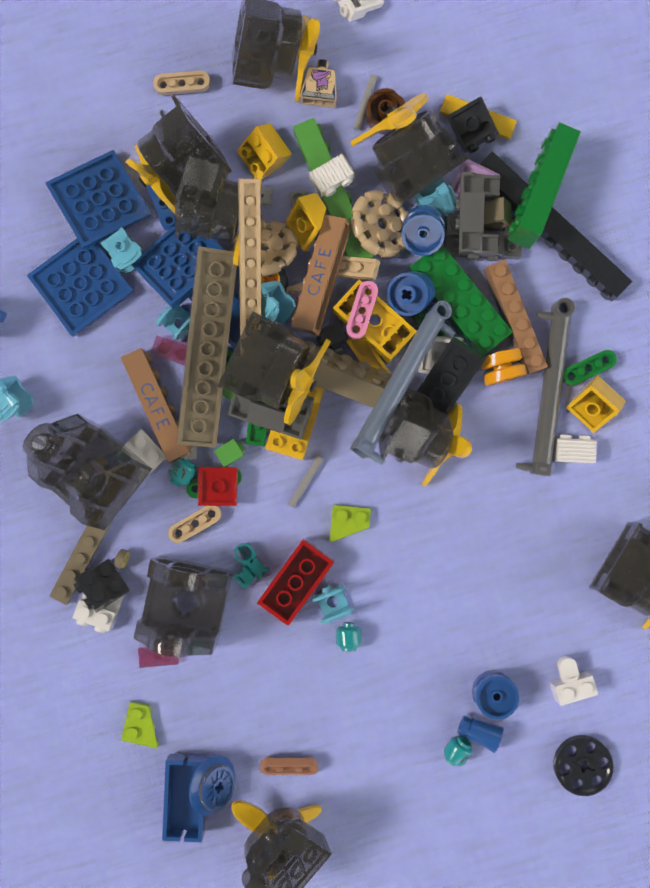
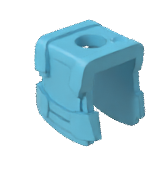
M435 175L428 180L427 184L411 191L417 206H432L445 216L455 213L456 195L449 184L446 185L441 176Z
M122 227L101 242V245L109 252L114 268H117L120 273L127 274L135 270L131 265L142 256L144 250L136 242H132L130 236Z
M279 281L261 283L262 327H269L275 319L278 323H286L296 308L295 300L284 291Z
M180 305L174 310L168 306L158 316L156 325H163L174 335L172 338L174 340L183 342L188 337L190 314ZM184 319L186 322L178 329L176 321Z
M18 377L0 378V420L3 422L12 416L17 418L23 416L33 406V396L22 387Z
M340 584L334 587L328 585L321 588L322 592L315 594L316 596L312 599L313 602L318 601L324 615V618L320 620L322 624H328L344 616L346 617L354 610L353 607H349L343 593L345 588ZM330 596H335L338 599V604L335 607H330L327 604V599Z

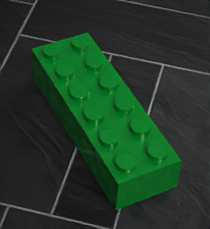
M559 122L556 128H551L548 136L544 138L540 147L542 149L541 154H538L534 162L536 167L534 171L532 170L527 180L530 183L522 193V203L518 205L514 214L516 218L509 226L508 233L510 235L508 241L530 249L542 235L581 131Z
M443 245L438 251L431 255L422 256L410 266L409 271H420L431 278L435 287L434 304L441 300L450 304L452 313L447 320L467 345L484 356L513 333Z

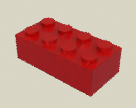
M303 538L259 598L257 604L289 626L332 567L334 560Z

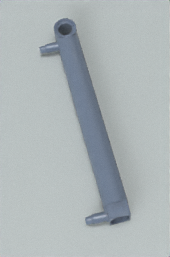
M441 300L426 309L425 318L357 438L352 443L350 450L362 459L371 458L381 465L384 464L385 459L374 451L379 438L439 331H443L450 337L455 335L452 328L444 323L452 313V308L448 302Z

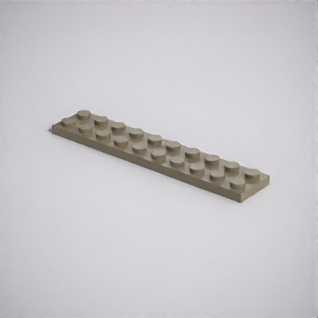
M198 247L177 434L178 445L216 448L237 269V266L233 265V251Z

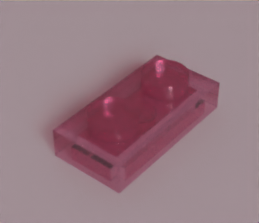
M157 335L150 353L185 366L187 346Z
M178 644L138 648L139 668L179 664Z

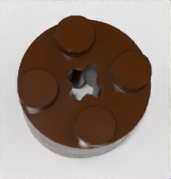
M379 89L369 98L366 109V121L370 129L387 117V113H384V111L394 105L398 108L405 104L404 99L393 89ZM395 129L387 130V131L382 132V133H379V134L387 135V134H391V133H393V132H395V131H397V130H395Z

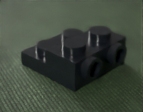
M482 96L447 116L457 140L465 153L469 152L471 154L479 150V145L484 142L490 144L499 135V131Z
M109 559L93 569L90 567L74 578L76 582L73 584L79 594L83 592L86 597L84 600L89 610L94 609L96 613L130 592V589Z

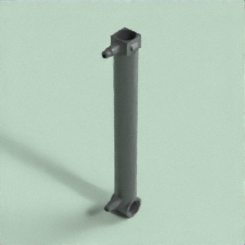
M561 298L551 306V313L543 311L536 314L537 318L551 320L546 356L548 367L544 370L533 459L531 464L516 463L517 469L530 471V474L551 476L571 316L575 310V304L570 298ZM560 305H564V306H565V308H566V312H565V313H563V312L560 311V309H559V306H560Z

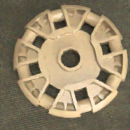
M383 190L366 192L364 196H360L357 199L351 212L353 214L351 227L355 238L359 239L360 245L367 252L374 256L380 255L382 258H390L399 255L400 251L406 249L402 242V232L399 231L402 229L404 218L409 211L405 210L403 207L404 203L398 197L391 193L386 194ZM394 210H397L400 215L399 217L394 213ZM378 220L383 222L384 229L379 227Z
M274 220L272 222L261 221V249L269 248L266 251L261 250L262 276H269L280 272L281 268L290 265L297 255L298 238L294 231L290 230L288 225ZM238 234L233 239V247H231L230 251H235Z

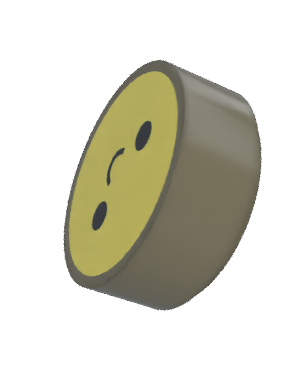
M125 549L119 550L114 562L115 567L125 568L130 557V551Z

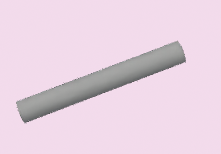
M373 74L369 77L353 127L356 131L361 130L366 115L367 102L372 96L377 76Z
M320 456L316 457L288 502V505L293 508L295 507L324 461L323 458Z

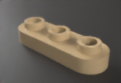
M201 70L159 74L153 80V86L160 95L205 92L211 84L209 75ZM200 81H204L203 85H199L198 83ZM181 83H186L183 87L179 86ZM163 84L167 85L166 88H161Z
M205 506L172 525L168 531L170 540L174 543H181L215 524L222 516L221 509L218 506ZM211 510L215 511V517L213 518L209 516ZM194 520L199 522L198 527L193 526L192 522ZM178 529L182 531V536L180 537L176 535Z

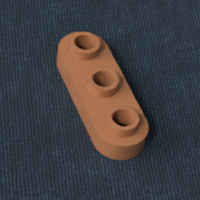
M268 756L260 761V772L266 775H313L318 772V761L310 756L304 758H294L291 756L275 758Z

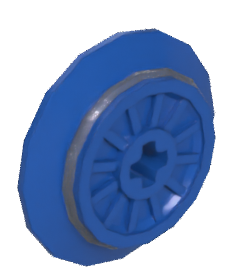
M220 755L210 756L194 772L190 783L189 798L192 808L198 814L203 816L215 815L232 798L235 790L236 775L233 764L228 758Z

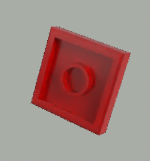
M198 467V506H237L238 467Z

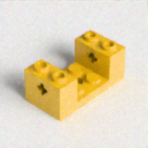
M358 280L333 307V314L346 326L359 286L363 283L361 280ZM366 289L364 291L366 295L372 294L371 290ZM377 296L371 316L377 315L380 318V323L372 325L369 322L363 337L376 348L377 354L389 364L409 343L417 331ZM360 308L358 312L360 314H364L366 310L364 308ZM353 327L357 332L360 331L359 327Z
M286 378L282 391L283 397L281 401L288 403L293 390L291 388V380ZM316 386L313 392L308 391L307 396L314 398L303 438L300 440L270 430L265 447L266 450L304 460L324 394V388Z

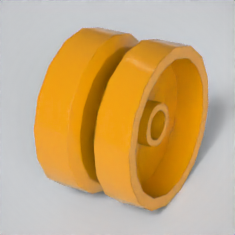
M520 348L503 350L486 356V360L480 367L481 370L494 369V371L483 376L485 386L499 384L527 375L525 365H512V363L518 362L523 358Z

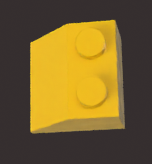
M317 193L298 197L285 221L289 229L293 230L296 234L298 243L304 252L308 251L318 234L326 211V206Z
M597 375L582 388L566 408L595 433L621 411L626 400Z

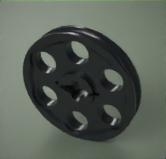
M576 735L566 739L556 750L553 760L554 773L558 781L567 791L578 796H591L601 792L609 784L613 775L614 765L609 750L599 740L591 736ZM588 742H593L595 745L594 750L591 752L585 751V745ZM571 745L575 746V753L567 755L566 748ZM601 757L607 759V764L604 767H599L597 764L598 759ZM585 761L589 767H583L581 770L578 764H583ZM562 764L569 765V771L565 774L559 771ZM600 776V783L592 785V777ZM575 779H580L582 782L581 787L573 788L572 782Z

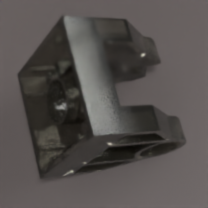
M75 414L53 423L38 425L27 435L22 446L23 452L27 455L28 476L40 487L52 490L70 506V514L81 524L105 530L153 469L101 425L80 414Z
M160 555L150 559L147 572L150 582L142 618L136 623L133 638L147 646L150 651L165 656L212 655L218 646L233 571ZM189 591L196 597L198 606L193 611L182 614L174 599L182 592Z

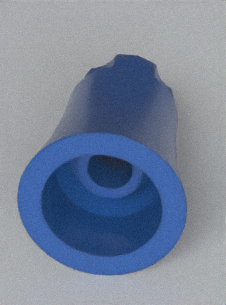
M463 715L457 733L495 753L500 745L504 727L492 725L475 718L471 719Z

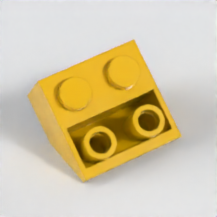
M271 123L256 126L237 150V153L253 176H255L257 169L263 171L262 179L282 167L292 155Z

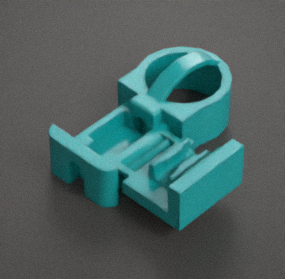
M241 543L236 546L234 556L245 567H242L243 570L239 574H234L233 577L245 589L255 580L254 577L256 575V579L259 580L270 568L269 566L265 567L255 557L257 554L250 545ZM241 546L248 547L251 550V555L249 556ZM237 550H239L247 560H241L237 556Z

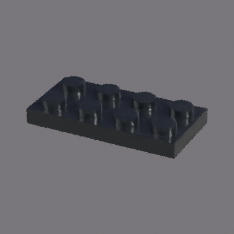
M453 336L411 400L441 420H444L482 366L486 357Z

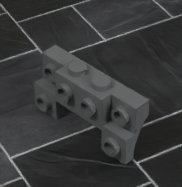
M461 172L460 198H456V210H460L459 218H456L455 230H459L458 254L498 255V235L483 234L485 197L500 196V175Z
M459 214L447 215L444 247L452 257H466L472 261L479 260V258H487V261H498V259L519 260L521 258L522 246L508 241L510 235L508 233L509 227L503 228V231L483 232V234L498 235L497 256L458 254L459 230H455L456 218H459Z
M240 374L228 415L253 423L255 426H261L301 440L305 434L308 418L311 415L314 398L306 396L296 419L291 425L284 423L288 403L258 394L259 380Z

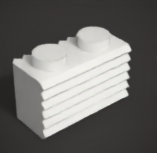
M343 153L311 171L309 178L320 197L325 195L329 197L336 192L338 187L350 185L353 182L352 179H354L355 173Z
M560 435V438L555 439L553 462L596 463L597 440H591V436H579V439H571L572 435Z

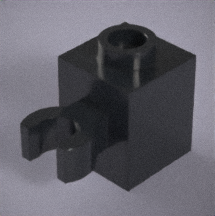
M340 322L322 328L320 335L316 336L319 346L321 347L324 341L328 339L331 341L328 346L329 349L333 348L335 353L345 355L340 344L346 342L347 338Z

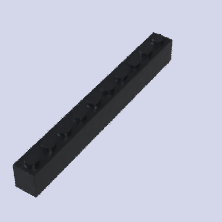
M492 151L480 165L500 174L499 197H504L511 204V209L515 212L518 205L522 203L523 199H521L525 187H528V184ZM553 207L551 208L541 235L545 244L550 248H554L562 260L568 261L576 273L582 274L590 286L596 287L604 299L615 300L633 281Z

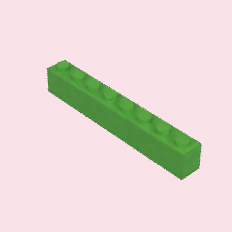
M314 118L293 126L294 136L310 172L333 159L329 154L331 149L328 141H324L322 138V127L320 123H316ZM343 186L338 187L333 195L321 197L329 216L346 218L351 224V219L353 218L351 203L353 201L350 193H346ZM351 227L344 250L345 256L373 259V255L360 245L361 242L357 237L355 238Z

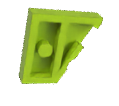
M333 505L329 542L369 528L371 508Z
M130 701L121 741L158 748L159 742L156 738L155 724L151 717L152 712L149 704Z

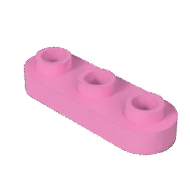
M365 281L359 286L346 328L348 336L352 339H360L366 333L378 295V287L372 281ZM366 289L371 290L372 294L366 295L364 291ZM360 308H364L366 312L364 314H360L358 310ZM353 327H359L360 331L358 333L353 332Z

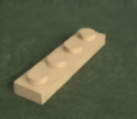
M343 256L337 277L376 280L380 261L371 258Z

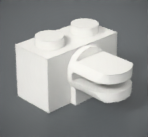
M563 656L557 661L560 679L550 681V686L554 699L560 706L598 695L593 676L587 671L579 673L574 659Z

